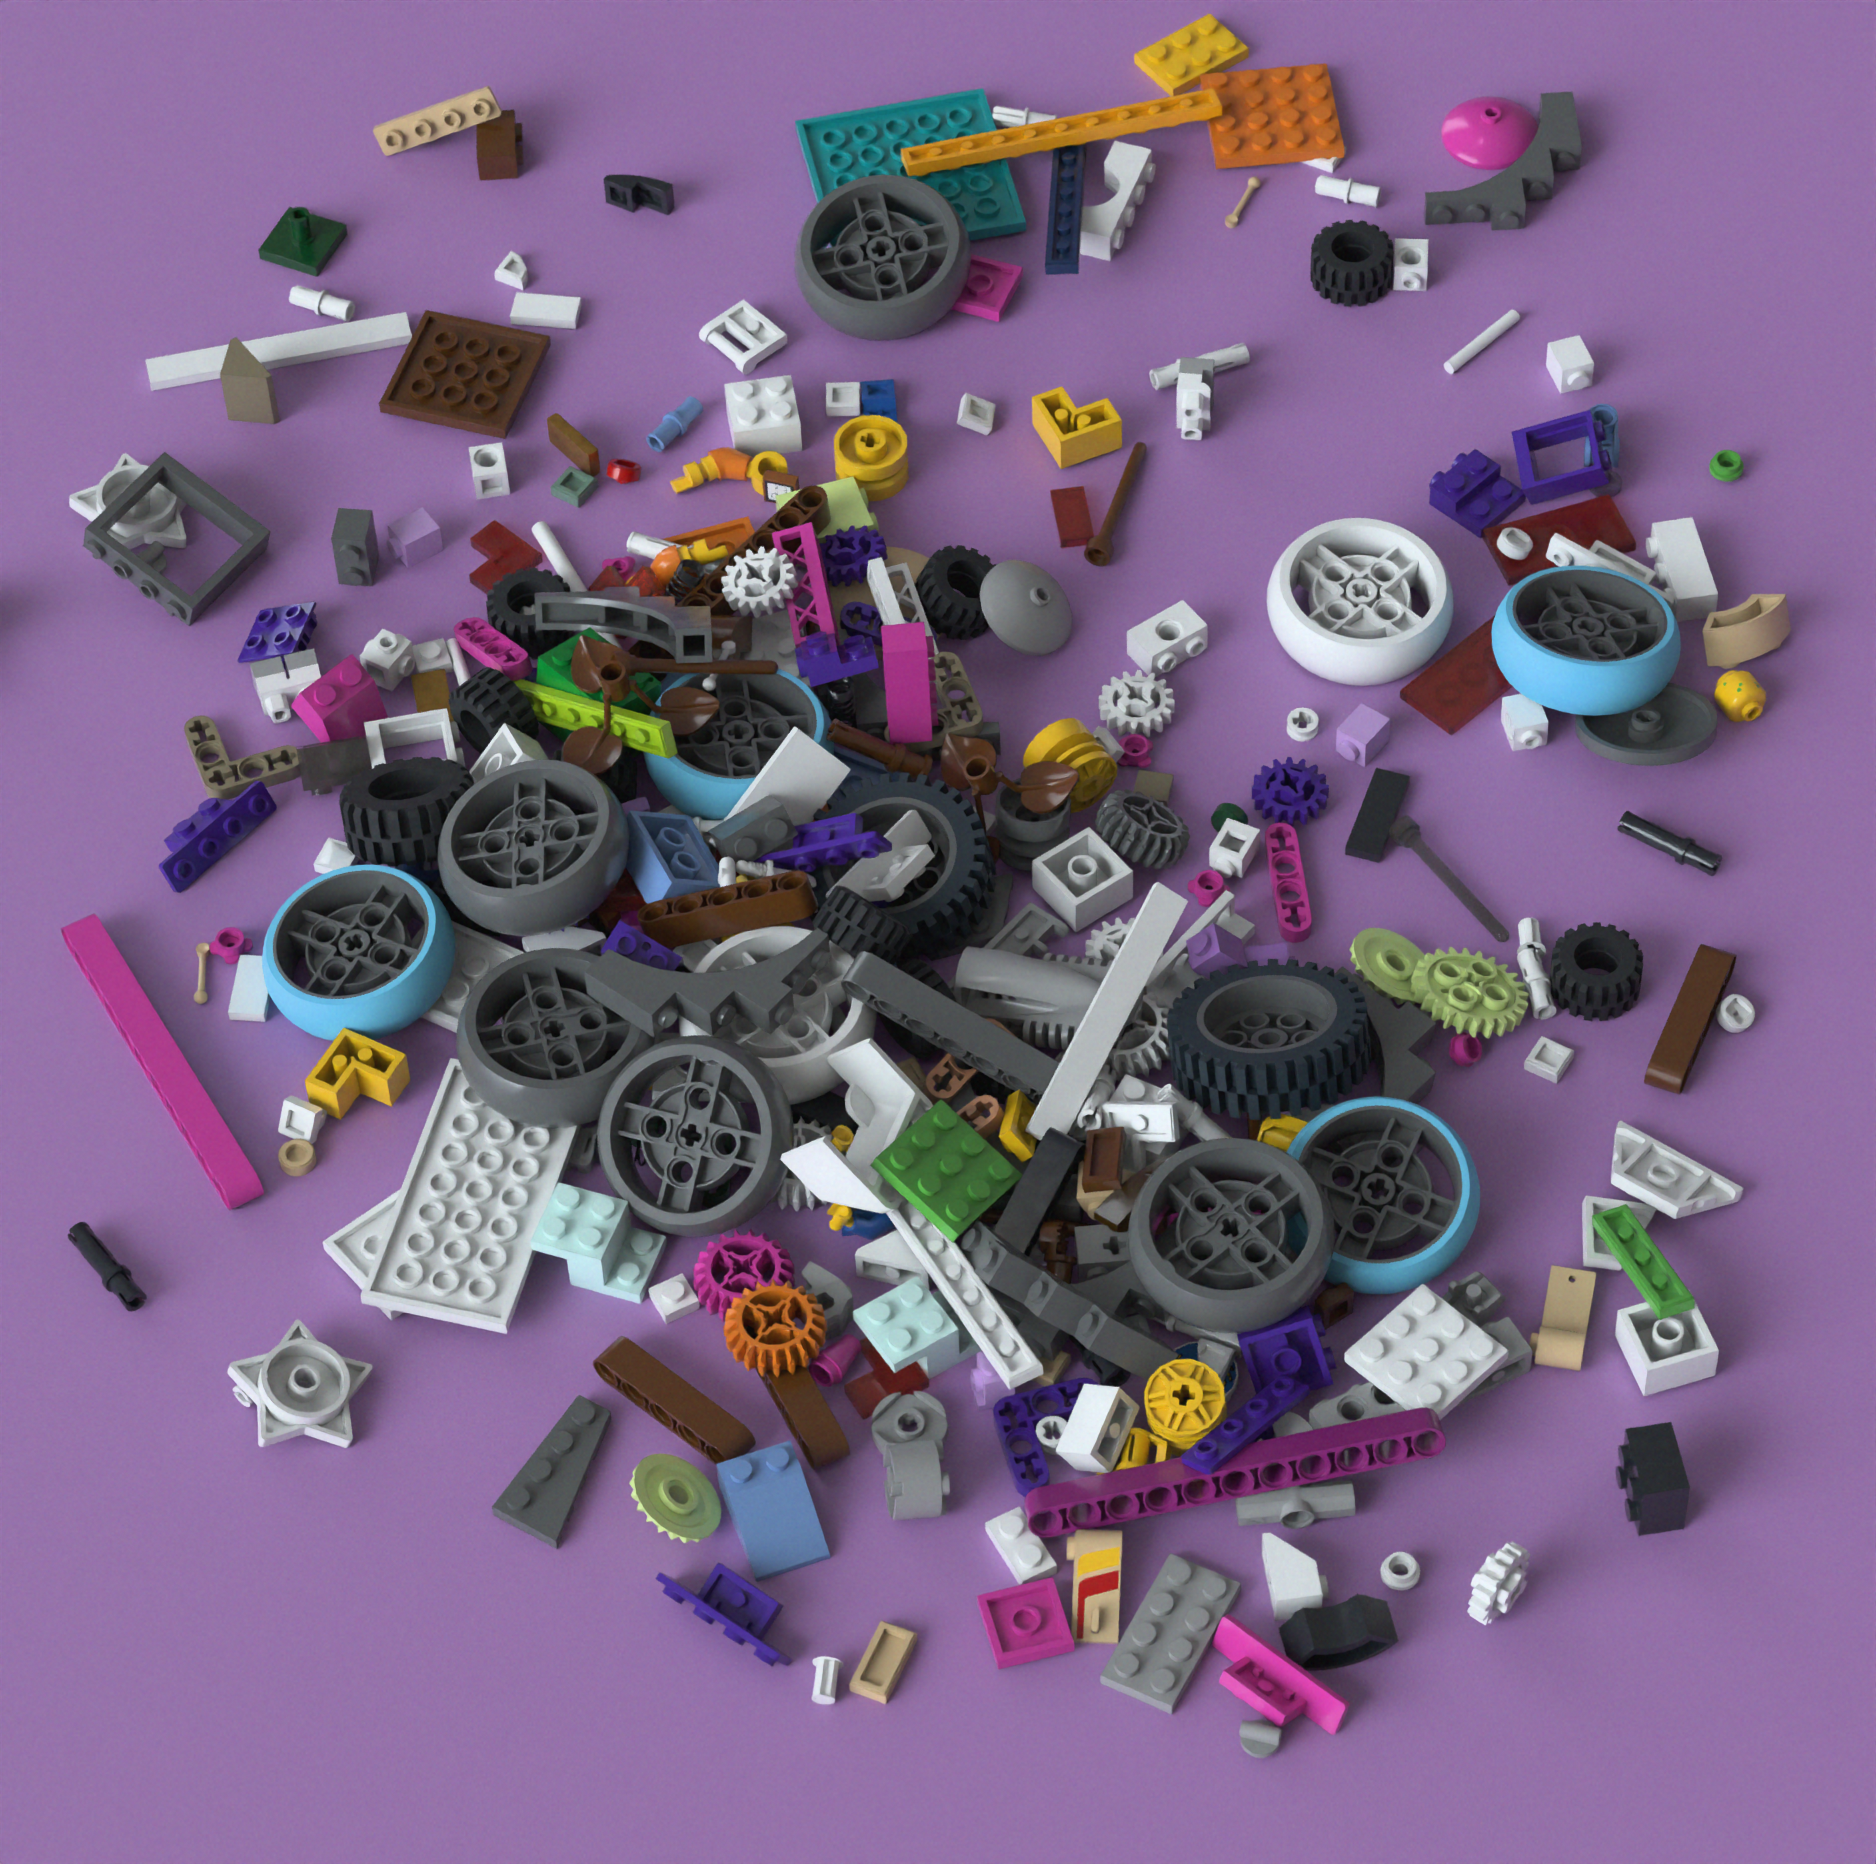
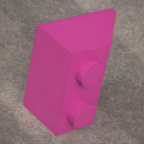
M353 654L349 655L301 691L291 704V707L334 759L338 758L366 736L364 722L388 718L375 680Z

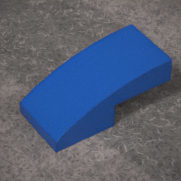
M894 380L860 382L863 415H879L890 418L898 423Z

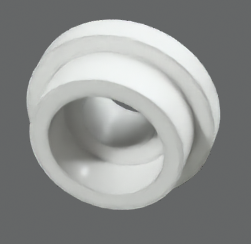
M1393 1553L1381 1565V1578L1391 1589L1408 1590L1415 1586L1419 1580V1564L1408 1553ZM1397 1571H1403L1406 1573V1575L1400 1576L1394 1573Z

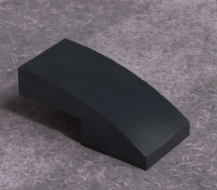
M616 174L606 175L604 178L606 203L632 213L640 205L665 215H669L674 209L673 185L670 183L637 175Z

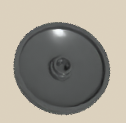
M1668 682L1666 687L1656 697L1634 710L1599 716L1575 714V732L1585 747L1609 760L1641 766L1668 765L1686 761L1707 750L1716 738L1718 717L1714 706L1704 696L1687 687Z

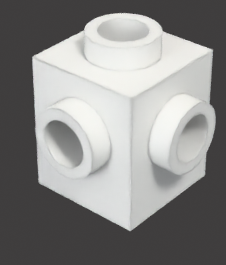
M382 629L374 639L368 641L363 653L359 656L361 665L375 680L376 685L389 691H393L404 676L410 675L415 666L412 641L401 634H394L385 629Z

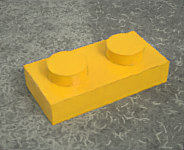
M1019 1089L1008 1096L999 1138L1008 1152L1014 1153L1021 1162H1024L1034 1155L1037 1138L1025 1132L1036 1107Z

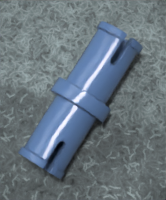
M688 396L676 410L665 414L662 418V423L646 437L650 448L656 452H662L674 438L685 434L688 429L687 426L703 412V406L700 401L695 397Z

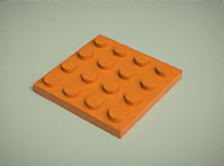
M1327 63L1200 74L1201 91L1213 88L1222 104V116L1212 117L1207 120L1216 169L1312 161L1315 158H1344V144Z

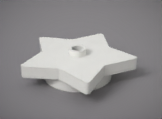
M126 453L122 454L115 468L107 473L98 485L69 496L70 507L92 522L149 466L141 465ZM158 482L106 533L129 550L144 543L152 544L154 541H159L163 546L186 548V533L180 513L187 503Z
M296 1319L280 1343L269 1353L231 1362L227 1373L257 1404L258 1443L260 1447H266L305 1434L348 1448L353 1439L349 1401L369 1378L373 1366L369 1363L340 1356L331 1347L317 1341L303 1322Z

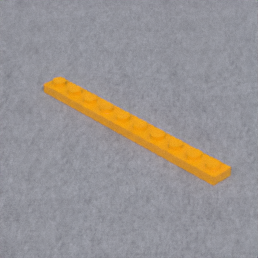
M1212 88L900 149L901 160L909 177L915 175L925 176L930 172L940 170H956L961 166L976 163L986 164L997 159L1017 158L1024 154L1038 151L1048 152L1058 147L1083 145L1086 142L1099 139H1114L1117 136L1130 133H1145L1151 129L1161 127H1176L1181 123L1207 121L1212 117L1222 116V104Z

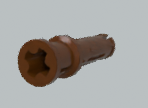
M834 719L828 728L827 740L838 743L884 764L886 771L892 774L895 772L910 773L913 783H916L919 774L928 776L933 761L932 757L927 754L921 756L907 750L906 745L899 742L892 745L849 726L838 719Z

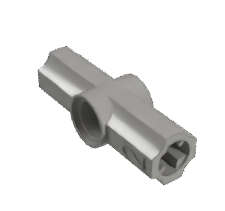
M1351 1480L1315 1484L1307 1483L1235 1498L1239 1526L1280 1522L1286 1528L1299 1529L1309 1526L1314 1522V1519L1355 1516V1496Z

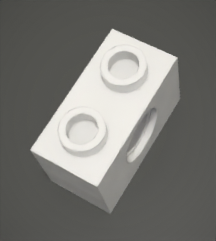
M1181 600L1128 630L1127 654L1147 675L1155 673V677L1162 673L1171 671L1176 665L1188 658L1199 655L1207 648L1208 625Z

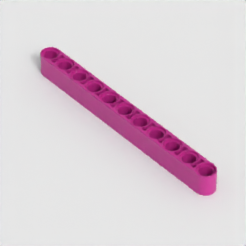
M93 913L62 927L61 933L70 953L226 1207L232 1210L264 1195L262 1184L254 1168L97 915Z

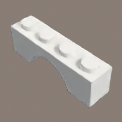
M1114 141L1104 162V185L1116 195L1106 203L1083 207L1080 254L1110 261L1115 249L1122 247L1125 235L1124 230L1126 226L1131 227L1135 216V207L1143 202L1146 183H1151L1155 175L1156 165L1152 163V149Z

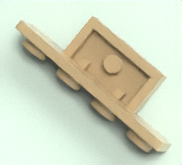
M486 86L374 126L373 133L384 155L389 156L499 117L502 110L491 87Z

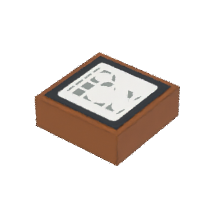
M766 470L763 476L764 501L776 503V495L799 490V476Z

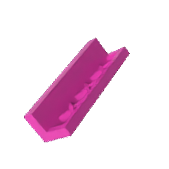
M812 522L773 532L774 546L778 550L779 555L786 554L794 567L798 564L808 569L800 582L797 581L798 587H795L793 590V599L785 598L796 648L801 647L800 642L806 641L807 636L801 637L800 631L808 620L818 624L821 632H826L827 635L834 633L837 645H841L820 542ZM801 537L802 544L794 554L783 549L782 542ZM802 592L814 598L806 610L795 605Z

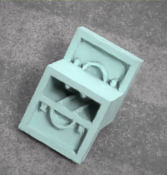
M560 1182L557 1183L530 1241L532 1250L567 1259L570 1285L641 1304L667 1246L666 1236L631 1227L628 1201Z
M918 1276L853 1311V1320L894 1373L914 1362L927 1380H930L982 1351L939 1290L931 1294Z

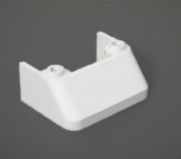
M868 1038L828 1055L826 1059L835 1071L850 1085L845 1095V1109L848 1115L859 1125L846 1156L824 1136L783 1153L780 1159L818 1199L884 1214L897 1209L904 1197L870 1165L882 1151L934 1105L872 1038Z

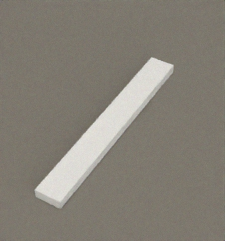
M403 312L241 343L266 370L409 344L412 334L407 313ZM229 344L145 359L151 391L219 379Z
M1159 882L1153 884L1025 1129V1132L1040 1141L1050 1127L1068 1134L1188 903V900Z
M903 1198L901 1205L897 1209L887 1212L886 1214L1009 1390L1044 1374L1043 1365L985 1283L974 1272L975 1269L956 1242L949 1240L906 1198Z

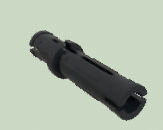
M1626 811L1619 821L1620 824H1623V826H1618L1617 830L1674 857L1675 862L1684 865V863L1691 865L1710 876H1714L1721 865L1717 861H1722V855L1697 845L1696 840L1693 838L1678 836L1630 811Z
M79 1222L70 1228V1234L67 1235L68 1239L100 1275L105 1289L113 1292L126 1310L133 1312L140 1309L145 1304L144 1300L147 1299V1296L131 1278V1271L125 1265L118 1263L86 1222Z

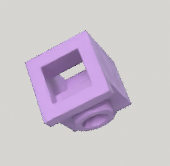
M978 1352L977 1368L971 1369L970 1381L977 1409L980 1411L994 1408L995 1403L999 1399L1014 1395L1015 1388L1009 1390L983 1352Z

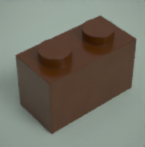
M504 110L501 116L476 124L477 164L480 181L518 178V165H524L523 145H518V142H523L522 123H516L515 110Z

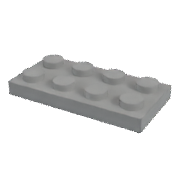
M1170 1553L1102 1671L1100 1683L1172 1714L1208 1651L1222 1617L1229 1613L1241 1592V1583Z

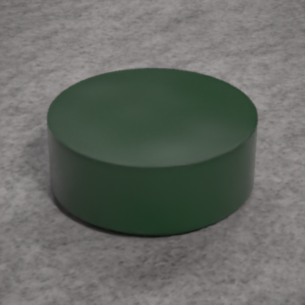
M1232 803L1218 805L1211 816V824L1218 833L1227 818L1248 825L1246 813L1239 806Z

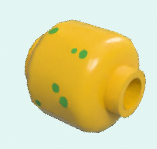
M1732 670L1723 674L1716 683L1714 700L1725 715L1733 722L1752 721L1760 716L1767 697L1765 690L1750 672L1742 670Z

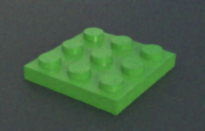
M942 1099L882 1151L870 1165L952 1242L957 1240L976 1220L1009 1192L1023 1176Z

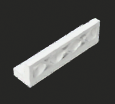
M882 557L868 560L866 578L883 625L909 623L902 616L899 607L900 603L915 611V616L911 623L924 622L926 636H933L907 562L885 568ZM902 575L905 586L900 593L893 590L889 578ZM933 637L934 653L938 654L939 651Z
M1226 890L1157 961L1144 986V996L1153 991L1157 999L1163 998L1168 1004V1008L1173 1009L1172 1002L1176 997L1182 998L1181 991L1186 987L1194 989V981L1201 977L1209 980L1203 975L1196 974L1190 967L1186 941L1212 923L1240 938L1242 945L1255 934V925L1235 913L1234 894Z

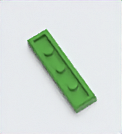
M1627 1204L1592 1215L1593 1227L1659 1320L1695 1308L1694 1297Z

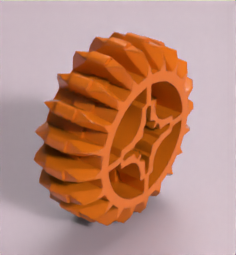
M772 1279L768 1287H763L757 1282L754 1292L744 1288L742 1298H733L732 1308L727 1309L725 1314L726 1322L723 1330L729 1352H733V1358L736 1360V1363L744 1362L747 1371L758 1367V1372L761 1376L768 1370H772L778 1378L781 1370L785 1369L793 1375L796 1365L807 1369L809 1358L817 1359L819 1348L824 1347L826 1341L827 1321L825 1320L822 1305L817 1304V1298L814 1293L806 1295L803 1285L792 1289V1284L789 1280L783 1286H777L775 1280ZM795 1317L800 1319L805 1325L803 1331L798 1329L796 1323L793 1322ZM748 1326L754 1328L755 1333L758 1335L755 1340L747 1334L746 1329Z

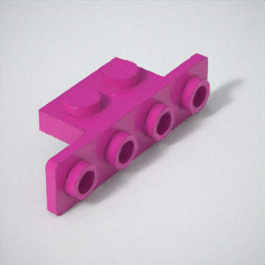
M1230 1614L1222 1617L1212 1641V1646L1233 1661L1234 1664L1223 1670L1219 1683L1280 1728L1303 1713L1332 1735L1340 1730L1349 1708L1347 1700Z

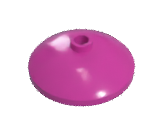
M1478 97L1457 105L1447 114L1442 124L1441 137L1445 149L1457 161L1477 169L1500 170L1508 168L1523 155L1532 143L1538 131V125L1527 109L1511 100L1500 97Z

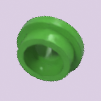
M1722 450L1716 453L1711 459L1709 466L1711 475L1725 482L1740 478L1744 469V464L1739 454L1732 450Z

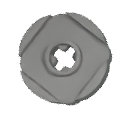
M914 1391V1395L906 1394L902 1396L901 1392L893 1393L884 1398L873 1412L872 1439L882 1454L884 1453L886 1443L941 1439L944 1446L948 1437V1422L945 1409L935 1397L922 1391ZM905 1422L910 1425L916 1422L918 1423L917 1430L905 1432L901 1424Z

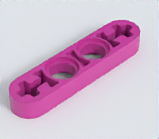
M478 617L467 618L454 626L453 630L460 647L485 666L500 671L512 681L525 678L532 672L533 668L527 651L483 619Z
M1278 822L1270 825L1265 831L1267 865L1280 935L1286 941L1299 943L1308 939L1311 934V910L1297 833L1291 825ZM1276 838H1283L1285 850L1279 851V842ZM1288 863L1293 865L1295 870L1290 873H1281L1276 867L1280 864ZM1293 891L1298 893L1300 898L1296 901H1286L1281 895L1284 892ZM1297 913V922L1300 927H1293L1291 914Z

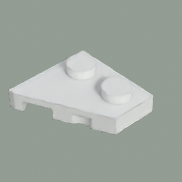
M1585 1196L1582 1203L1583 1266L1618 1271L1622 1269L1620 1263L1593 1227L1592 1215L1627 1204L1646 1230L1656 1212V1208L1647 1203Z

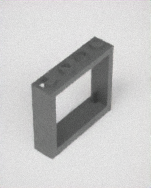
M164 452L85 528L83 546L93 553V558L101 559L109 565L118 577L124 580L127 579L138 587L146 598L154 599L162 605L171 617L175 615L190 626L267 550L270 531ZM158 482L242 545L192 596L188 595L106 533Z

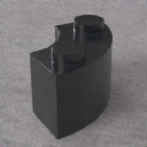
M1356 1594L1349 1600L1331 1607L1318 1609L1302 1608L1296 1611L1287 1622L1278 1628L1286 1656L1306 1671L1329 1670L1356 1664L1378 1655L1399 1641L1387 1601Z

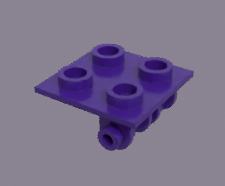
M316 602L260 610L237 661L243 663L280 656L283 667L286 670L284 655L306 650L307 644L311 640L313 630L318 624L317 616L313 612Z

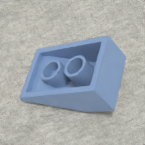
M791 1441L717 1464L719 1489L756 1582L830 1558L822 1528Z

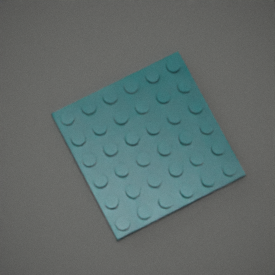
M983 88L795 121L797 136L817 203L836 188L853 180L874 175H896L918 180L941 193L960 214L970 241L1026 231V220L1006 158L993 160L986 164L976 163L961 166L956 170L946 169L930 172L925 176L915 175L910 177L901 160L900 149L996 131L997 129ZM912 219V220H914L920 227L927 225V224H925V223H923V222H921V221H918V220H916V219ZM842 232L829 243L830 248L836 246Z

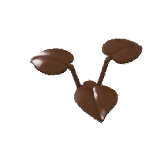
M581 635L573 653L571 675L576 687L583 692L596 693L601 689L603 690L604 728L601 732L596 727L587 726L572 732L564 743V762L580 766L595 776L609 771L617 764L623 752V743L619 737L608 735L611 730V702H619L626 699L631 690L653 712L661 714L659 719L669 721L673 736L678 737L689 736L700 731L720 708V702L713 695L691 687H676L662 694L661 706H658L638 687L636 680H629L626 668L621 662L610 661L612 651H623L621 648Z
M951 733L946 734L940 760L942 777L951 789L954 787L958 791H966L972 787L971 794L974 797L976 812L981 820L985 834L986 824L981 795L992 794L997 789L999 782H1002L1015 792H1022L1021 802L1027 810L1034 813H1048L1060 807L1067 800L1079 781V774L1072 767L1062 763L1043 761L1026 767L1020 776L1022 785H1017L1006 778L1002 771L996 772L994 770L997 763V754L989 742L978 738L961 737ZM987 836L994 856L993 860L996 864L1001 852L1000 843L996 837Z

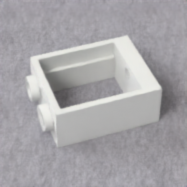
M447 708L364 722L372 769L375 765L386 764L383 751L385 748L443 739L447 759L453 760L465 767L462 747L455 748L454 742H460L457 722L449 721Z

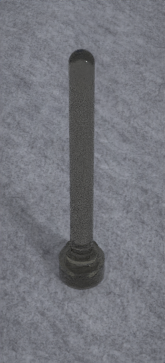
M1409 815L1399 818L1391 826L1389 836L1398 846L1411 848L1498 942H1506L1509 939L1508 930L1421 839L1420 826Z

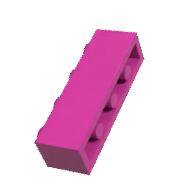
M924 622L881 626L890 744L933 741L932 726H938L937 705H931L937 703L935 682H929L936 680L934 659H928L935 657L933 636H926Z

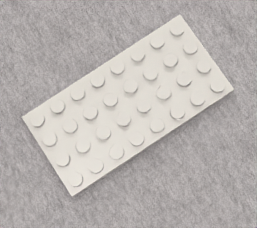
M450 1058L361 1293L362 1304L507 1334L536 1251L531 1249L530 1241L557 1183L562 1181L581 1125L566 1128H541L522 1124L499 1114L481 1100L471 1088L463 1074L459 1060Z

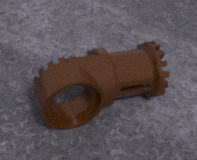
M1044 1221L1040 1229L1039 1242L1040 1250L1044 1254L1043 1261L1047 1263L1046 1269L1070 1285L1073 1266L1077 1265V1258L1066 1255L1069 1241L1065 1240L1069 1238V1235H1066V1232L1069 1233V1229L1065 1228H1068V1224L1062 1221Z

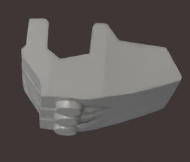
M810 1261L802 1271V1276L807 1282L804 1289L806 1290V1295L814 1293L817 1298V1304H821L824 1309L825 1320L827 1321V1331H825L827 1341L837 1335L841 1336L848 1323L853 1321V1294L850 1287L846 1286L838 1277Z
M1476 1271L1459 1281H1451L1448 1284V1292L1442 1299L1481 1328L1506 1300V1297L1483 1273Z

